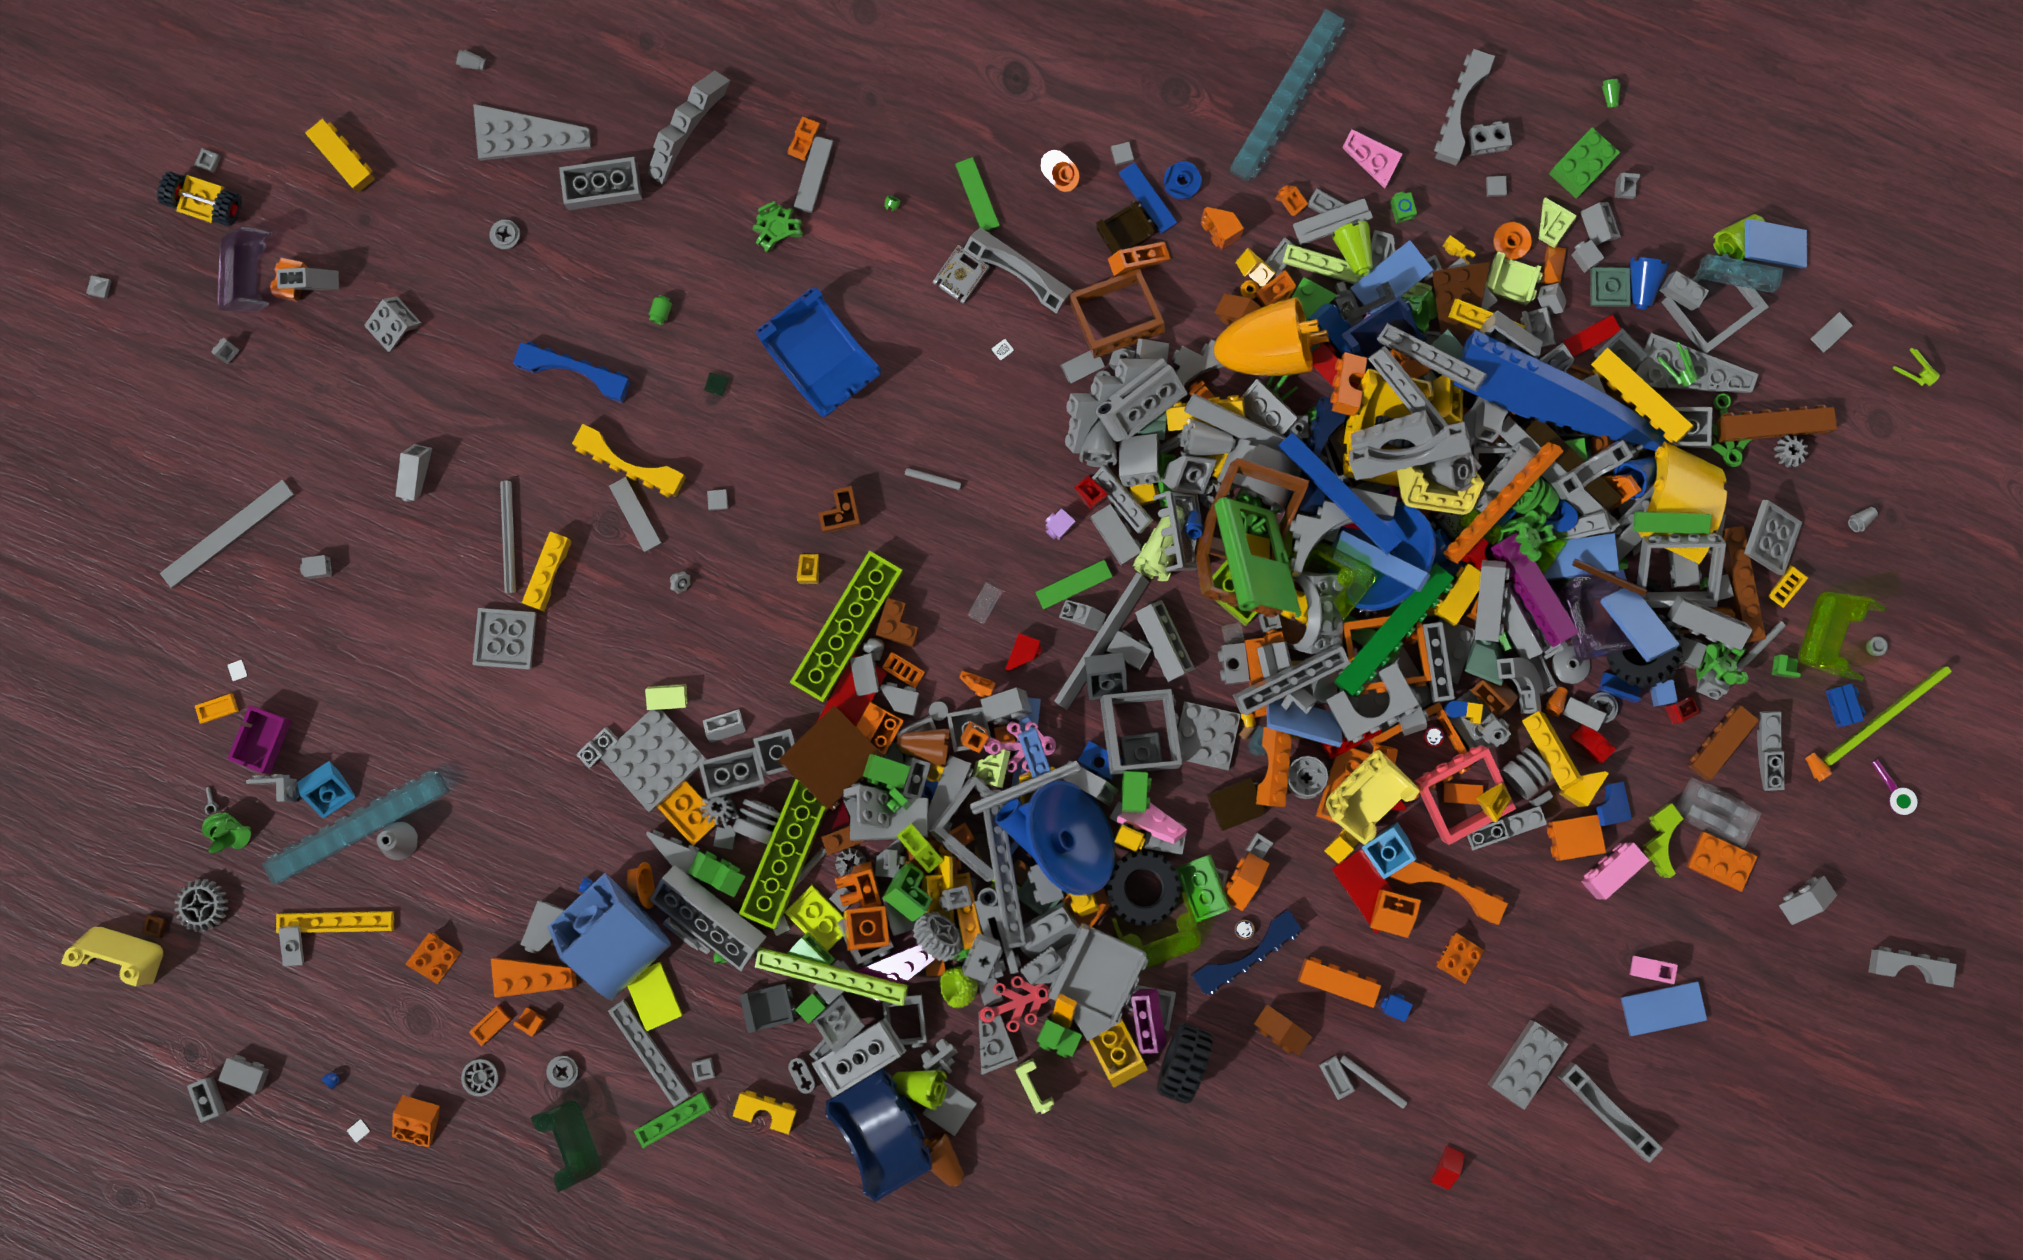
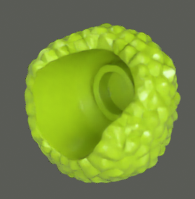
M961 966L947 969L941 975V994L949 1006L963 1008L975 999L978 989L977 979L964 975Z

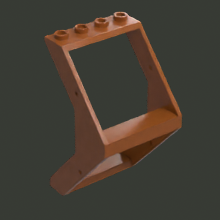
M1236 458L1230 463L1204 521V532L1201 537L1197 538L1195 545L1201 595L1209 597L1211 600L1225 602L1231 606H1238L1236 594L1215 588L1209 554L1227 559L1223 540L1213 537L1217 519L1215 503L1220 498H1226L1236 473L1295 491L1279 525L1284 542V538L1309 483V480L1240 458ZM1270 544L1269 560L1276 561L1272 544ZM1263 605L1248 610L1261 613L1267 617H1275L1283 612V610Z

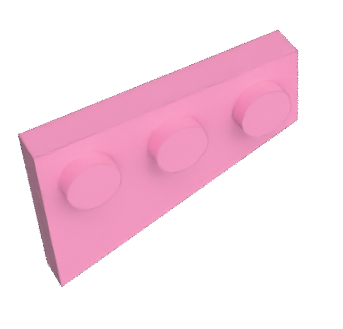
M1354 130L1350 131L1343 145V149L1385 189L1402 153Z
M1150 803V809H1146L1145 814L1122 813L1117 818V822L1121 824L1126 822L1133 825V828L1136 830L1144 829L1151 832L1152 836L1172 844L1176 843L1187 833L1185 827L1152 803Z

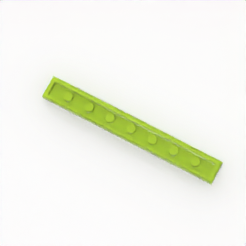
M1948 666L1935 670L1828 753L1822 760L1828 766L1834 764L1952 671Z
M762 947L757 952L756 968L901 1006L905 1005L908 985Z

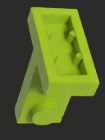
M912 823L896 835L928 873L943 862V859Z

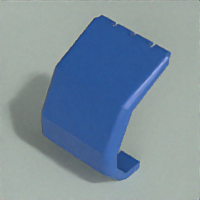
M812 287L759 327L755 334L778 366L821 417H827L838 406L849 400L853 394L858 393L869 382L871 383L880 376L881 368L859 346L821 296L823 295L817 287Z

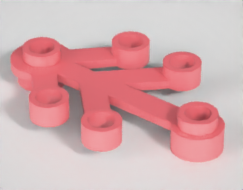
M1014 976L1011 979V985L1014 988H1022L1030 992V994L1025 996L1005 988L1002 983L995 984L993 992L996 995L1008 997L1012 1001L995 1008L983 1007L979 1011V1018L981 1021L989 1023L995 1019V1016L1016 1008L1011 1020L1006 1025L1008 1031L1016 1032L1019 1029L1018 1022L1026 1004L1034 1001L1030 1012L1024 1017L1026 1024L1034 1025L1037 1022L1036 1015L1041 1003H1045L1050 999L1048 998L1050 988L1046 984L1034 986L1023 981L1020 976ZM1016 978L1020 980V984L1018 986L1014 984V980ZM998 985L1002 987V992L1000 993L996 991ZM1040 990H1044L1045 995L1043 997L1039 996ZM986 1011L991 1012V1017L988 1019L985 1017ZM1030 1015L1034 1017L1032 1023L1028 1022V1016ZM1012 1022L1016 1024V1028L1014 1030L1010 1029V1024Z

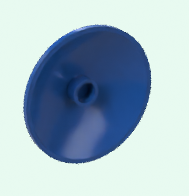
M1396 502L1392 520L1383 521L1402 540L1401 544L1390 554L1429 574L1431 568L1436 563L1439 565L1448 560L1443 552L1451 544V541L1442 529L1433 531L1430 522L1419 510L1408 507L1405 503ZM1347 527L1341 529L1379 548L1362 530ZM1331 547L1328 573L1345 574L1344 601L1347 604L1362 610H1382L1401 603L1416 591Z
M1053 781L1040 787L1033 794L1030 802L1023 805L1018 799H1012L997 813L995 822L1035 859L1045 876L1061 890L1073 895L1085 896L1099 891L1109 881L1115 864V844L1111 827L1098 803L1091 795L1081 790L1079 786L1067 781Z

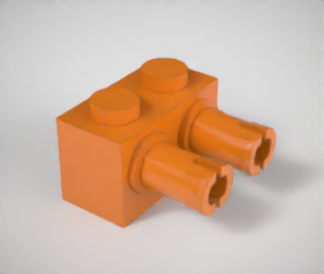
M871 861L852 866L851 874L835 877L837 889L851 885L857 888L854 892L840 895L843 907L858 902L862 905V908L882 905V896Z

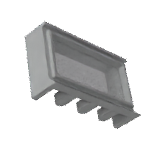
M1168 491L1155 495L1154 500H1167L1168 508L1159 510L1158 516H1169L1171 527L1162 529L1161 534L1163 536L1173 535L1174 546L1165 548V554H1176L1178 564L1166 567V571L1198 570L1195 555L1197 539L1189 538L1185 533L1189 512L1192 510L1200 512L1197 494Z

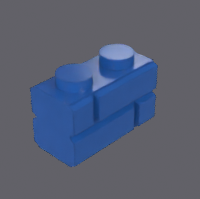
M1853 683L1825 691L1837 727L1864 721L1865 710L1862 705H1859V691L1857 687L1853 686Z

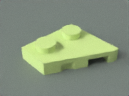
M1545 197L1543 200L1539 239L1555 248L1576 219V215Z
M1001 750L1000 754L990 755L986 759L976 761L972 777H979L987 785L1002 788L1011 751Z

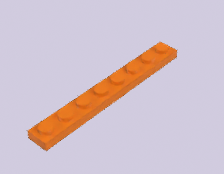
M1550 442L1542 446L1540 451L1528 461L1527 465L1514 476L1512 481L1501 490L1494 500L1488 503L1487 507L1475 517L1474 521L1443 552L1444 556L1458 563L1562 454L1563 450L1561 447Z

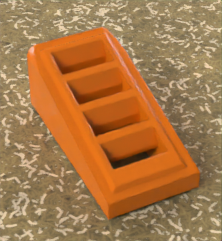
M893 652L890 653L882 666L883 670L913 688L917 687L925 673ZM894 659L898 660L893 669H890L889 667ZM903 663L904 666L898 674L896 671L900 664ZM910 667L911 670L909 671L906 678L903 677V674L905 673L906 669ZM914 671L918 672L912 682L909 681Z

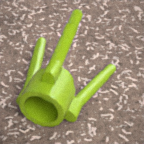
M1910 348L1911 353L1924 367L1919 373L1921 377L1918 378L1896 366H1893V369L1917 381L1921 386L1925 383L1931 386L1938 380L1940 374L1929 365L1917 349Z

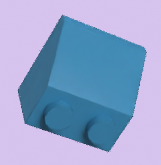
M330 761L297 782L300 796L323 819L356 798L342 774Z
M1398 822L1376 834L1373 840L1369 841L1366 845L1363 844L1361 847L1383 879L1416 860L1409 838Z

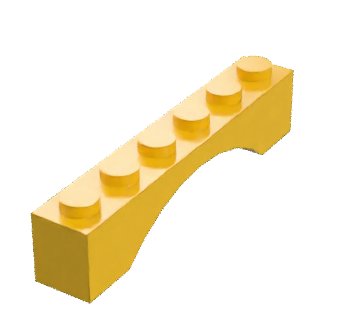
M585 424L581 425L572 442L576 447L575 451L585 456L587 453L592 455V459L600 464H603V462L610 464L609 468L616 472H620V470L626 472V476L634 481L637 478L644 481L643 485L650 489L654 487L660 489L659 493L668 498L671 495L677 497L686 480L684 474L668 466L643 468L626 463L610 450L600 432Z

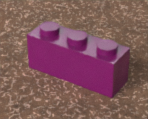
M1139 989L1131 996L1140 1053H1159L1167 1044L1158 989Z

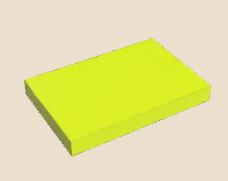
M813 885L784 912L805 934L808 932L827 952L843 937L837 922L843 920L844 916Z
M661 962L647 967L628 985L646 1031L683 1016Z

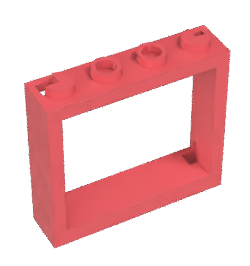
M1483 745L1471 747L1469 752L1456 755L1452 761L1439 764L1435 770L1422 773L1423 776L1414 780L1441 840L1448 845L1493 821L1484 811H1481L1447 829L1428 787L1484 758L1495 784L1503 783L1505 785L1489 748ZM1512 799L1501 817L1516 809Z

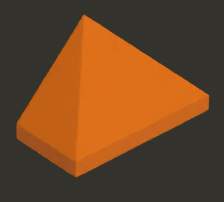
M1547 246L1541 277L1542 283L1560 284L1566 248Z

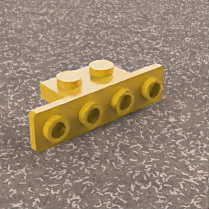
M939 854L943 862L938 865V874L922 877V889L932 898L926 913L930 911L935 913L937 911L940 915L944 914L945 918H950V921L955 923L954 910L945 913L944 908L942 909L939 903L940 894L945 890L953 889L954 886L952 856Z

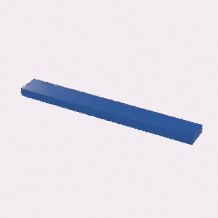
M1293 432L1278 445L1386 555L1390 554L1401 544L1402 540Z

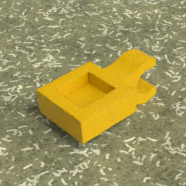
M1451 235L1443 244L1447 253L1462 257L1468 265L1470 262L1465 259V256H1470L1471 258L1475 256L1473 251L1467 250L1464 244Z

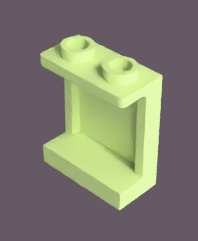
M1497 252L1488 274L1486 287L1495 296L1527 305L1536 296L1537 290H1534L1536 283L1539 284L1542 277V272H1540L1541 266L1532 267L1504 258V253Z
M1031 1058L1015 1066V1070L1036 1113L1041 1111L1043 1114L1052 1109L1054 1100L1052 1097L1044 1101L1040 1100L1028 1075V1072L1036 1069V1063Z

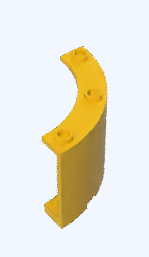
M1368 369L1358 386V389L1362 391L1360 408L1354 417L1348 415L1344 436V444H1347V454H1343L1344 477L1355 478L1349 463V451L1353 450L1351 446V433L1373 427L1376 417L1380 415L1396 419L1412 414L1377 370ZM1411 378L1426 398L1432 401L1434 391L1432 390L1431 382ZM1383 444L1380 449L1399 450L1402 448ZM1397 470L1369 479H1360L1400 487Z
M1664 441L1662 446L1658 447L1655 452L1657 477L1654 483V492L1646 512L1711 514L1710 534L1714 530L1718 531L1727 498V491L1724 490V484L1727 481L1723 469ZM1638 532L1639 535H1640L1642 538H1643V536H1650V535H1652V534H1657V535H1660V536H1669L1670 534H1677V535H1680V536H1688L1689 534H1693V533ZM1710 547L1665 549L1700 564Z

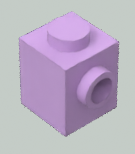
M1061 508L1056 515L1052 513L1046 519V528L1048 529L1046 533L1051 538L1060 540L1075 525V520Z

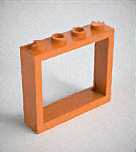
M1390 616L1343 623V639L1349 662L1355 658L1351 632L1381 628ZM1417 621L1415 628L1423 676L1405 678L1408 686L1415 685V688L1427 686V683L1431 681L1422 622ZM1383 682L1363 684L1365 688L1358 696L1368 695L1369 691L1374 690L1377 693L1388 691Z
M1440 702L1424 709L1428 717L1434 713L1436 714L1458 754L1467 753ZM1400 723L1370 739L1369 741L1373 748L1374 744H1380L1402 731ZM1467 766L1457 772L1462 774L1469 770L1470 767ZM1450 775L1440 781L1444 784L1452 780L1453 776ZM1433 784L1428 788L1430 791H1432L1437 787L1435 784Z

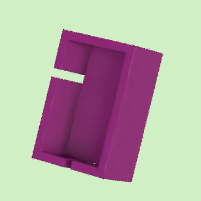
M249 705L242 722L252 724V726H240L227 760L247 766V768L260 773L270 774L292 720Z

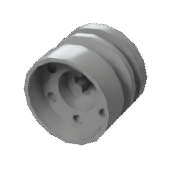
M1525 748L1521 751L1522 755L1518 754L1516 756L1519 765L1510 761L1501 769V773L1519 795L1529 800L1538 792L1535 782L1543 787L1546 785V781L1549 782L1554 777L1547 764L1533 751Z
M1304 756L1296 759L1290 765L1287 787L1296 797L1302 799L1314 798L1327 785V769L1319 759ZM1305 774H1308V777L1312 779L1307 784L1301 779Z
M745 799L743 804L751 808L749 811L743 808L740 809L747 817L746 819L737 818L732 830L768 845L773 832L767 827L768 825L776 826L777 822L772 821L771 818L772 816L779 818L780 813L762 802Z

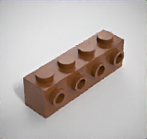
M1741 705L1732 706L1725 713L1726 718L1724 721L1716 724L1713 728L1715 732L1712 736L1706 737L1701 743L1703 747L1699 752L1695 751L1689 758L1691 762L1687 766L1705 781L1711 780L1759 721Z

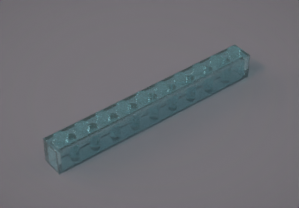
M1325 8L1233 161L1229 170L1231 173L1247 182L1252 177L1256 178L1260 171V168H1258L1261 161L1265 163L1270 154L1267 152L1270 146H1275L1279 139L1277 134L1280 130L1284 131L1289 122L1286 120L1289 114L1293 116L1298 108V105H1296L1298 99L1302 100L1308 91L1305 89L1308 83H1313L1317 76L1315 71L1317 68L1321 69L1326 61L1324 56L1327 52L1331 53L1336 44L1333 41L1336 36L1340 38L1345 29L1343 27L1345 19Z
M427 771L421 775V779L417 781L413 779L406 782L404 788L388 792V796L382 800L377 798L371 801L369 807L365 809L360 807L353 811L354 815L348 818L346 816L341 817L335 821V825L331 827L327 825L319 829L318 834L302 838L300 844L296 846L291 844L284 848L285 852L279 855L277 853L270 855L266 858L267 861L262 863V866L271 883H282L377 832L390 823L449 793L440 772Z

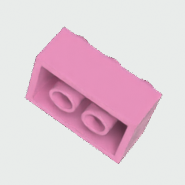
M1625 842L1617 844L1612 849L1613 853L1609 857L1604 856L1598 861L1599 865L1594 870L1591 868L1583 875L1585 878L1581 882L1596 899L1606 900L1650 861L1634 843Z

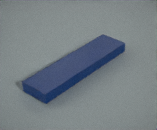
M1135 162L1119 172V176L1136 200L1143 206L1146 214L1161 235L1177 224V221Z

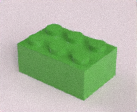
M1592 127L1555 165L1549 175L1577 199L1620 152Z

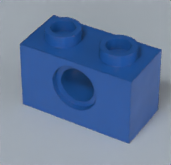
M1089 741L1077 762L1081 763L1080 767L1087 771L1091 769L1097 773L1098 777L1111 781L1114 775H1110L1107 751ZM1095 758H1103L1104 766L1102 768L1095 767L1093 763Z

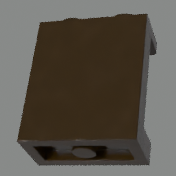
M1135 200L1131 202V205L1104 221L1101 219L1096 222L1095 228L1112 255L1118 250L1136 247L1154 235L1155 226L1150 219L1147 220L1144 215L1145 210L1140 203L1137 204Z
M1252 778L1207 795L1221 831L1266 814L1264 811L1267 809L1266 805L1256 804L1258 790L1256 780L1252 781Z

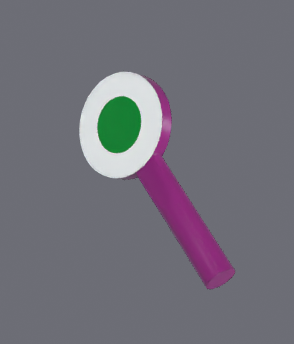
M1878 759L1871 762L1892 792L1889 796V806L1892 811L1899 815L1912 813L1917 807V797L1914 792L1907 788H1898Z

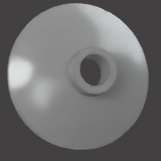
M1568 646L1553 656L1551 663L1552 671L1557 679L1564 683H1579L1587 677L1590 671V659L1581 648ZM1570 661H1574L1576 663V666L1574 668L1570 666Z

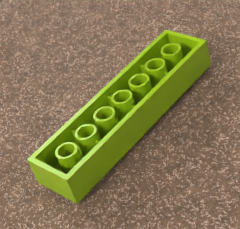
M869 550L791 679L790 683L825 704L848 666L850 659L856 653L885 605L887 598H889L903 575L902 569Z
M797 779L793 783L739 912V915L772 929H778L826 814L825 807Z

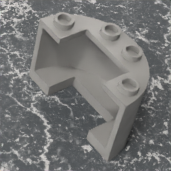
M1235 439V448L1228 453L1217 481L1222 483L1230 463L1236 458L1299 477L1302 470L1288 456L1262 444L1251 445L1249 440ZM1236 473L1229 489L1241 488L1246 490V494L1256 498L1258 496L1262 498V502L1271 507L1272 511L1280 507L1277 514L1285 512L1293 493L1292 490Z

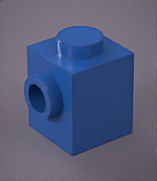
M1394 992V995L1388 994L1387 997H1383L1380 1007L1382 1008V1013L1406 1022L1413 1004L1404 1001L1405 996Z

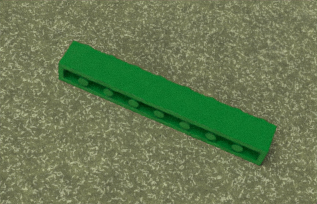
M1437 563L1431 568L1429 572L1431 576L1420 592L1416 590L1400 604L1334 681L1350 697L1354 694L1358 696L1365 688L1363 683L1367 679L1371 681L1378 673L1376 668L1379 665L1384 666L1389 661L1390 657L1388 654L1392 650L1396 652L1403 644L1401 639L1405 635L1409 637L1416 629L1413 627L1417 621L1421 623L1428 615L1426 610L1430 606L1434 608L1441 600L1439 595L1442 592L1447 593L1453 586L1451 581L1454 577Z

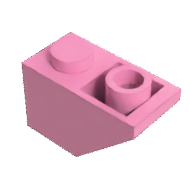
M1633 956L1629 975L1674 984L1678 965Z

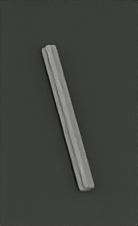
M501 481L505 593H515L512 483L510 481Z
M1074 761L970 804L973 814H978L1039 789L1047 783L1071 776L1081 771L1080 765L1077 761Z

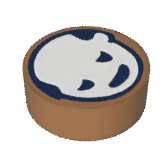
M1240 920L1236 923L1234 931L1237 937L1249 939L1254 934V926L1248 920Z

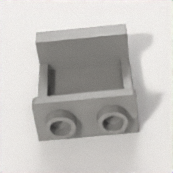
M1157 434L1134 436L1128 440L1119 441V477L1124 487L1153 484L1161 481L1158 469V451H1161V444Z

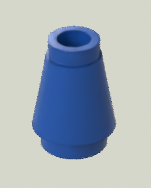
M1192 510L1189 512L1185 533L1189 538L1197 539L1201 537L1204 528L1200 512Z

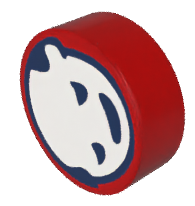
M1431 727L1425 731L1423 738L1427 745L1435 747L1443 742L1444 734L1441 729Z

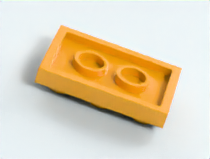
M685 781L657 808L695 846L716 825L715 819L708 823L709 816L706 818L702 817V814L706 811L700 810V807L707 805L702 802L703 798Z

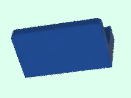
M1606 672L1603 673L1598 687L1599 692L1608 693L1633 703L1640 702L1641 700L1638 697L1641 689L1638 685L1631 686L1626 681H1622L1618 676Z

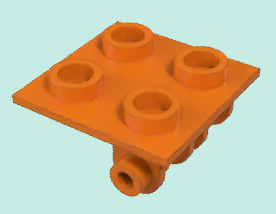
M428 933L405 965L438 984L461 952L439 939V936L435 933Z
M1455 933L1454 936L1451 935V940L1448 943L1449 946H1445L1447 950L1442 951L1444 955H1441L1439 961L1436 962L1438 963L1436 967L1466 984L1484 950L1458 933Z

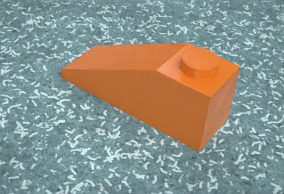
M1165 242L1118 250L1108 258L1114 276L1123 275L1130 270L1139 268L1141 270L1170 260Z

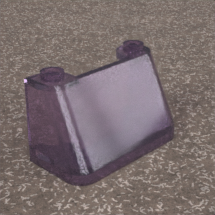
M1595 575L1574 577L1559 592V600L1579 631V633L1571 637L1575 655L1579 661L1590 660L1635 647L1600 603L1602 598L1617 592L1620 586Z

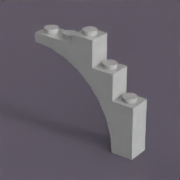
M713 71L692 86L688 100L675 109L671 123L658 132L653 146L655 152L647 171L648 176L661 184L666 182L680 150L694 128L709 109L725 96L730 83L728 78L717 71Z
M1211 339L1209 344L1205 343L1201 351L1203 356L1182 346L1180 351H1175L1172 357L1174 361L1173 367L1178 369V371H1174L1184 387L1199 375L1224 367L1214 356V340Z
M1119 359L1115 369V376L1094 377L1091 393H1070L1066 407L1067 412L1072 418L1069 421V431L1065 438V445L1072 453H1080L1087 434L1099 418L1096 414L1097 407L1103 402L1109 401V397L1159 359Z
M1480 397L1477 401L1475 437L1493 443L1501 433L1503 420L1510 411Z
M1355 488L1350 489L1381 520H1392L1397 497ZM1324 501L1323 506L1318 507L1316 518L1297 514L1296 520H1292L1290 531L1293 532L1292 538L1299 539L1295 541L1293 550L1297 552L1296 558H1292L1290 569L1293 570L1292 576L1300 577L1307 557L1321 539L1332 531L1346 524L1353 523L1335 503Z

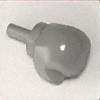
M870 638L867 643L863 644L862 649L867 654H873L874 663H876V660L879 661L881 659L885 645L881 639Z

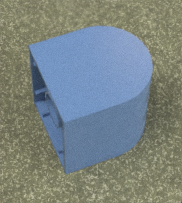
M606 873L547 926L559 957L598 993L609 1000H613L671 946L670 940L654 919Z

